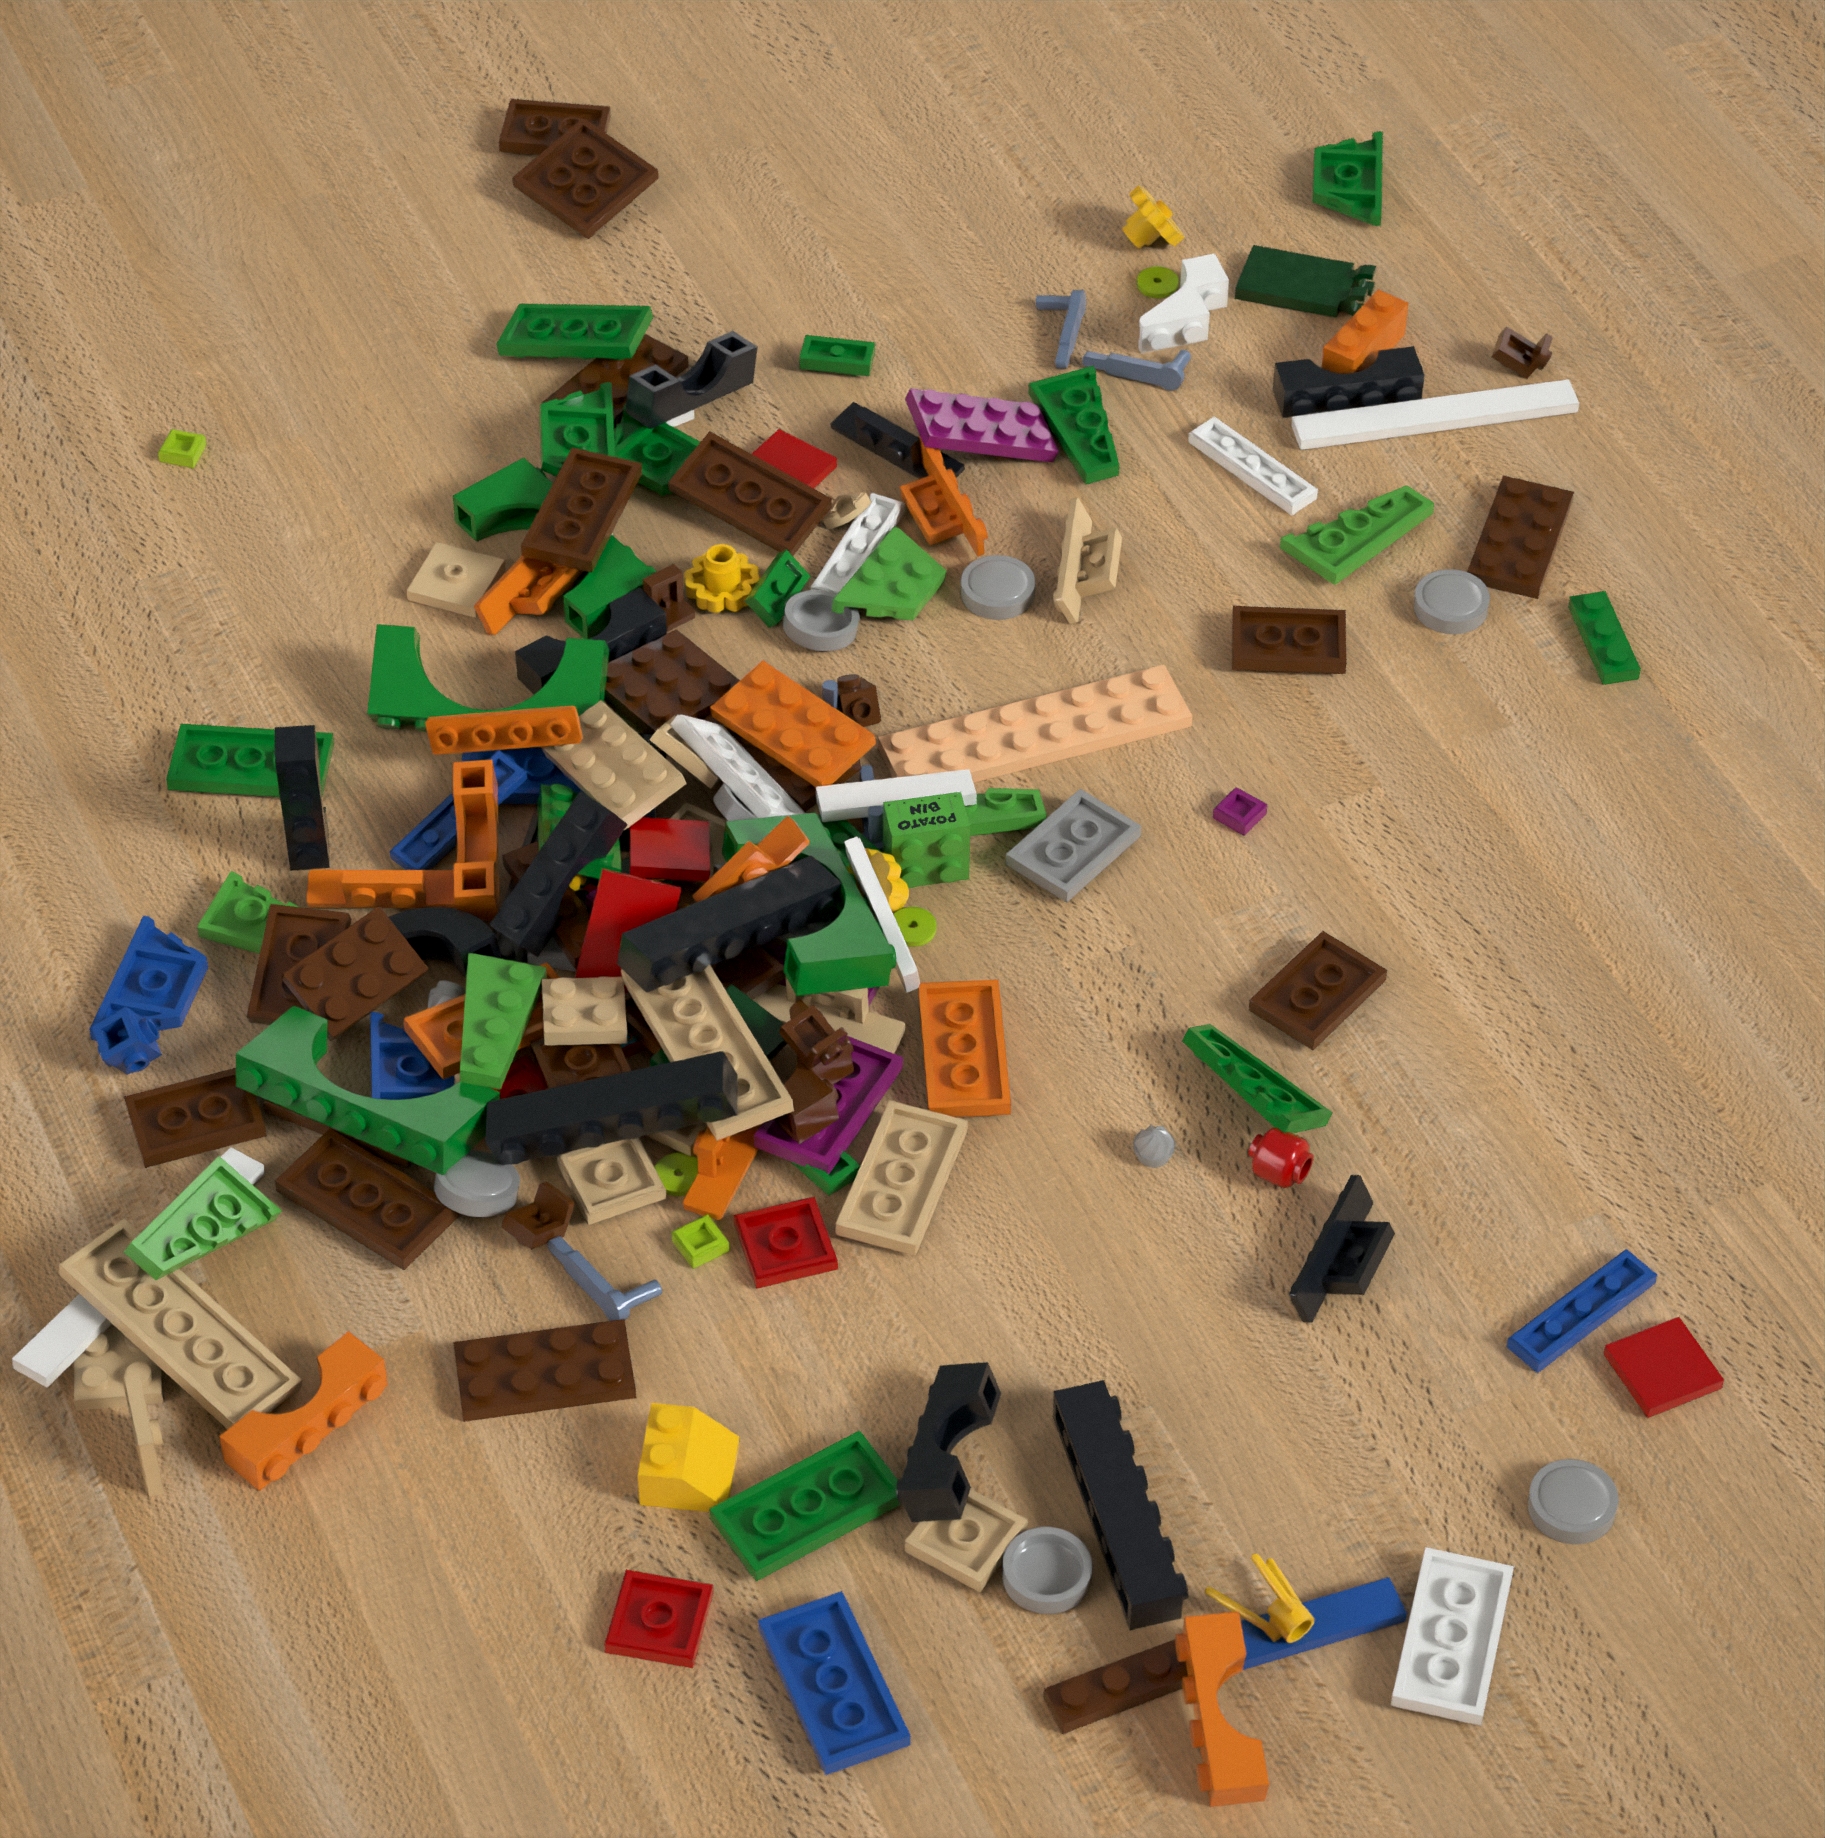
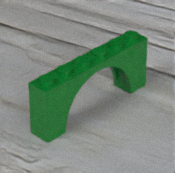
M523 457L454 494L455 523L476 542L502 532L529 530L553 483L539 467L535 468ZM611 534L593 572H589L579 585L563 595L565 622L583 639H589L598 635L610 622L609 603L639 587L643 590V579L655 573L656 570L652 566L644 564L629 546H624Z
M377 624L367 714L373 722H377V727L400 729V724L415 725L416 730L427 732L425 725L427 718L435 716L575 706L579 717L600 700L604 702L609 648L605 640L567 638L563 657L558 668L547 684L536 694L511 707L496 710H480L469 708L450 700L431 684L423 667L420 652V635L415 627Z
M806 813L726 821L722 855L726 863L749 840L757 845L785 817L789 816L810 840L809 845L789 864L812 855L842 883L835 912L838 918L824 929L815 933L788 939L783 972L796 996L889 986L891 969H894L896 966L894 946L888 944L879 921L875 920L870 911L867 898L862 897L859 892L854 875L848 872L844 865L842 853L834 847L828 828L823 827L817 814Z
M296 1006L291 1007L236 1053V1087L441 1175H444L456 1162L462 1159L486 1137L487 1102L500 1100L499 1091L463 1082H458L452 1087L432 1095L403 1100L370 1098L344 1090L329 1081L316 1066L319 1060L327 1053L328 1020Z

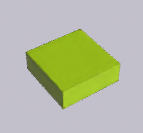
M171 429L158 452L159 461L194 468L207 445L206 436Z
M708 1214L671 1232L672 1242L692 1269L729 1252L728 1240Z

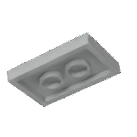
M1079 789L1006 854V865L1067 903L1141 837V825L1084 790Z

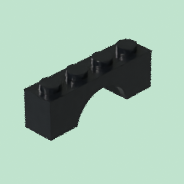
M731 331L708 341L696 364L687 373L678 378H675L656 364L629 376L625 413L639 421L642 425L652 429L750 385L754 381L758 347L736 332Z
M1414 346L1379 350L1376 361L1370 367L1363 371L1349 374L1324 370L1311 359L1275 363L1273 392L1282 418L1420 400L1422 399L1425 374Z
M639 587L609 603L610 622L601 633L589 639L605 640L609 648V663L666 635V612ZM546 635L515 651L517 678L533 694H536L545 686L555 673L563 657L566 641Z
M315 725L275 727V767L290 871L330 868L329 828L326 807H323Z
M580 791L494 917L490 926L538 957L560 925L559 908L571 881L587 864L596 859L605 858L628 824L611 810Z
M988 1362L939 1366L934 1384H931L929 1387L928 1402L924 1413L920 1415L918 1420V1431L913 1446H910L907 1452L906 1467L902 1478L898 1479L896 1486L898 1501L904 1505L911 1522L960 1520L971 1486L958 1457L952 1455L951 1452L965 1436L979 1428L992 1424L1001 1391Z

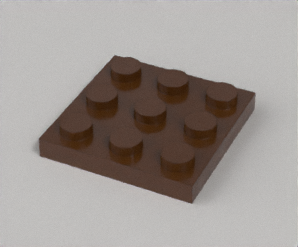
M583 117L512 179L513 186L589 239L658 180L659 174L657 168Z
M676 629L609 662L604 700L644 734L654 735L657 729L674 715L682 714L703 720L711 713L710 707L740 680Z

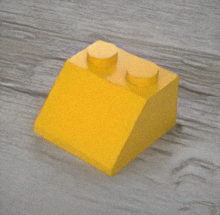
M651 1403L638 1470L640 1505L709 1512L710 1508L729 1499L739 1447V1436L696 1407Z

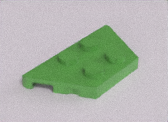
M894 526L835 596L831 611L843 614L844 607L865 608L866 616H889L895 619L914 620L944 583L946 570L900 528Z

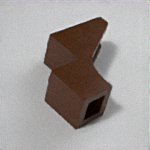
M802 1000L794 1003L789 1009L790 1019L809 1007ZM846 1037L842 1046L844 1049L843 1053L827 1066H824L821 1062L809 1070L797 1056L796 1069L783 1084L792 1098L794 1111L775 1118V1122L798 1144L806 1141L839 1119L836 1105L838 1094L833 1085L854 1072L851 1056L854 1049L848 1037Z

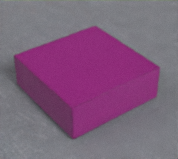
M1235 787L1213 809V819L1245 836L1267 814L1268 804Z

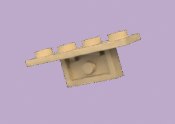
M1078 497L1070 499L1068 514L1065 516L1066 531L1065 537L1061 541L1062 557L1061 564L1057 568V591L1053 594L1056 609L1060 613L1063 612L1070 624L1078 622L1081 598L1115 589L1122 536L1116 527L1091 534L1092 520Z
M786 977V986L776 984L753 999V1001L784 1024L791 1020L789 1009L794 1003L802 1000L808 1007L814 1004L835 1031L843 1027L848 1033L847 1036L891 1053H895L906 1030L903 1021L869 1012L868 988L796 996Z

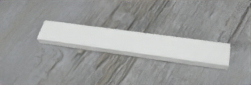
M1569 379L1294 416L1292 417L1291 426L1300 450L1576 413L1578 412L1579 401Z
M232 1147L221 1156L223 1160L252 1185L256 1184L265 1175L262 1163ZM78 1294L12 1358L13 1369L48 1387L112 1323L81 1294Z

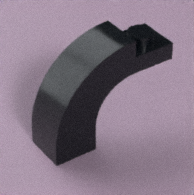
M425 907L389 916V919L422 960L432 959L448 962L455 966L466 979L468 953L502 959L495 933L481 919L468 912L446 907Z

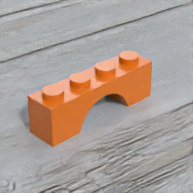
M493 760L453 762V798L457 826V862L454 863V899L456 908L468 912L481 920H493L499 912L498 784Z
M349 1331L317 1356L321 1386L317 1394L306 1405L283 1414H267L251 1410L219 1436L224 1462L259 1491L271 1481L280 1479L286 1473L289 1466L304 1454L314 1451L324 1437L335 1428L344 1426L358 1409L368 1401L378 1398L388 1385L385 1360Z
M1239 1611L1185 1617L1182 1633L1175 1635V1647L1178 1661H1186L1188 1676L1182 1678L1184 1701L1186 1705L1193 1704L1195 1720H1190L1189 1728L1192 1747L1200 1748L1203 1762L1197 1764L1200 1792H1208L1210 1807L1265 1801L1269 1780L1262 1740L1248 1737L1235 1730L1223 1717L1217 1701V1693L1221 1686L1228 1679L1242 1672L1246 1658Z

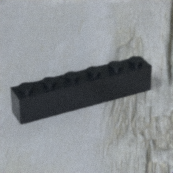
M811 855L622 933L617 965L646 993L659 987L670 985L685 976L703 971L709 964L712 966L723 960L734 958L749 949L764 945L787 933L795 932L820 919L830 917L836 912L842 883Z
M724 1051L490 1101L487 1102L485 1143L500 1165L519 1164L536 1158L557 1156L564 1152L588 1147L594 1148L606 1143L636 1139L640 1136L667 1130L673 1131L681 1127L704 1122H715L723 1118L737 1116L738 1075Z
M1104 1380L1054 1391L1053 1419L1129 1630L1181 1619L1183 1600L1188 1599L1187 1583L1183 1573H1176L1172 1563L1175 1561L1172 1542L1168 1536L1162 1537L1160 1532V1511L1156 1501H1149L1147 1497L1148 1482L1146 1473L1142 1465L1136 1466L1134 1462L1135 1448L1133 1438L1129 1430H1122L1120 1424L1122 1413L1117 1396L1109 1395Z

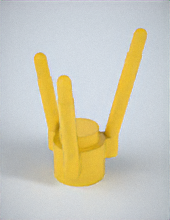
M1257 1553L1251 1555V1560L1278 1597L1267 1610V1614L1270 1616L1269 1622L1210 1586L1205 1588V1593L1232 1612L1239 1611L1240 1617L1263 1630L1273 1642H1276L1282 1636L1288 1643H1293L1302 1638L1311 1629L1315 1621L1312 1614L1301 1603L1272 1558H1268L1265 1564Z

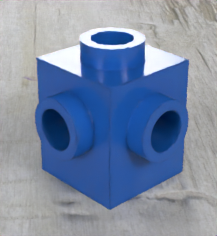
M127 1007L91 1026L102 1060L107 1066H114L127 1075L145 1069L151 1061L162 1055L156 1041L160 1038L155 1024L148 1017L144 1019Z

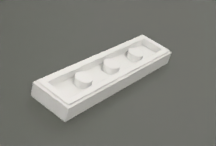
M1216 417L1211 418L1189 432L1188 442L1291 516L1317 499V488Z
M871 493L869 498L872 503L854 519L812 584L811 590H825L838 594L893 527L897 526L905 513V503Z
M969 769L816 787V800L822 822L868 817L870 806L883 807V802L954 792L962 793L965 806L975 805L977 794Z
M856 836L844 841L847 858L862 893L868 900L870 911L875 920L879 921L888 944L894 946L896 952L895 968L906 993L915 990L920 985L917 967L861 839H858Z

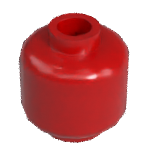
M1276 1127L1269 1129L1264 1135H1256L1248 1152V1156L1253 1158L1252 1170L1254 1174L1281 1188L1291 1187L1294 1183L1301 1184L1307 1177L1314 1159L1313 1154L1309 1152L1310 1146L1307 1140L1291 1132L1283 1133Z

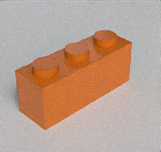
M1378 289L1323 347L1321 368L1334 373L1349 374L1360 372L1370 367L1376 361L1379 350L1392 349L1405 335L1409 302Z

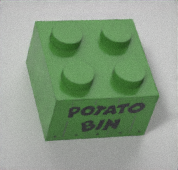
M961 792L883 802V853L893 855L896 863L901 867L900 877L907 883L908 888L969 879L970 823Z

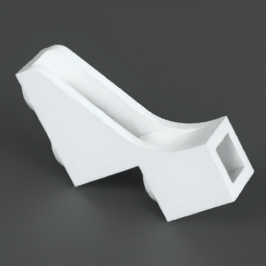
M1215 254L1182 260L1181 289L1140 317L1138 341L1140 353L1208 340L1210 315L1208 310L1227 307L1229 279Z

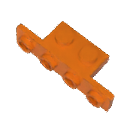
M918 436L920 438L922 464L929 476L900 486L902 500L929 546L964 534L977 557L984 555V540L988 538V534L982 519H975L967 494H960L958 490V483L954 472L951 469H945L940 449L924 447L921 437Z
M521 556L475 603L474 609L489 635H496L515 614L539 616L550 611L553 603L564 592L574 586V581L584 571Z
M575 706L428 717L425 722L431 750L435 755L579 744L583 738Z
M787 816L757 845L749 840L692 897L696 902H699L787 866L809 845L810 840L797 823Z
M312 869L308 874L306 901L308 907L377 908L378 906L381 908H456L454 899V870Z
M762 1124L716 1141L709 1127H707L706 1131L701 1130L698 1133L693 1147V1153L698 1158V1174L683 1200V1208L685 1210L703 1216L708 1214L710 1218L716 1220L723 1218L759 1150L754 1147V1135Z

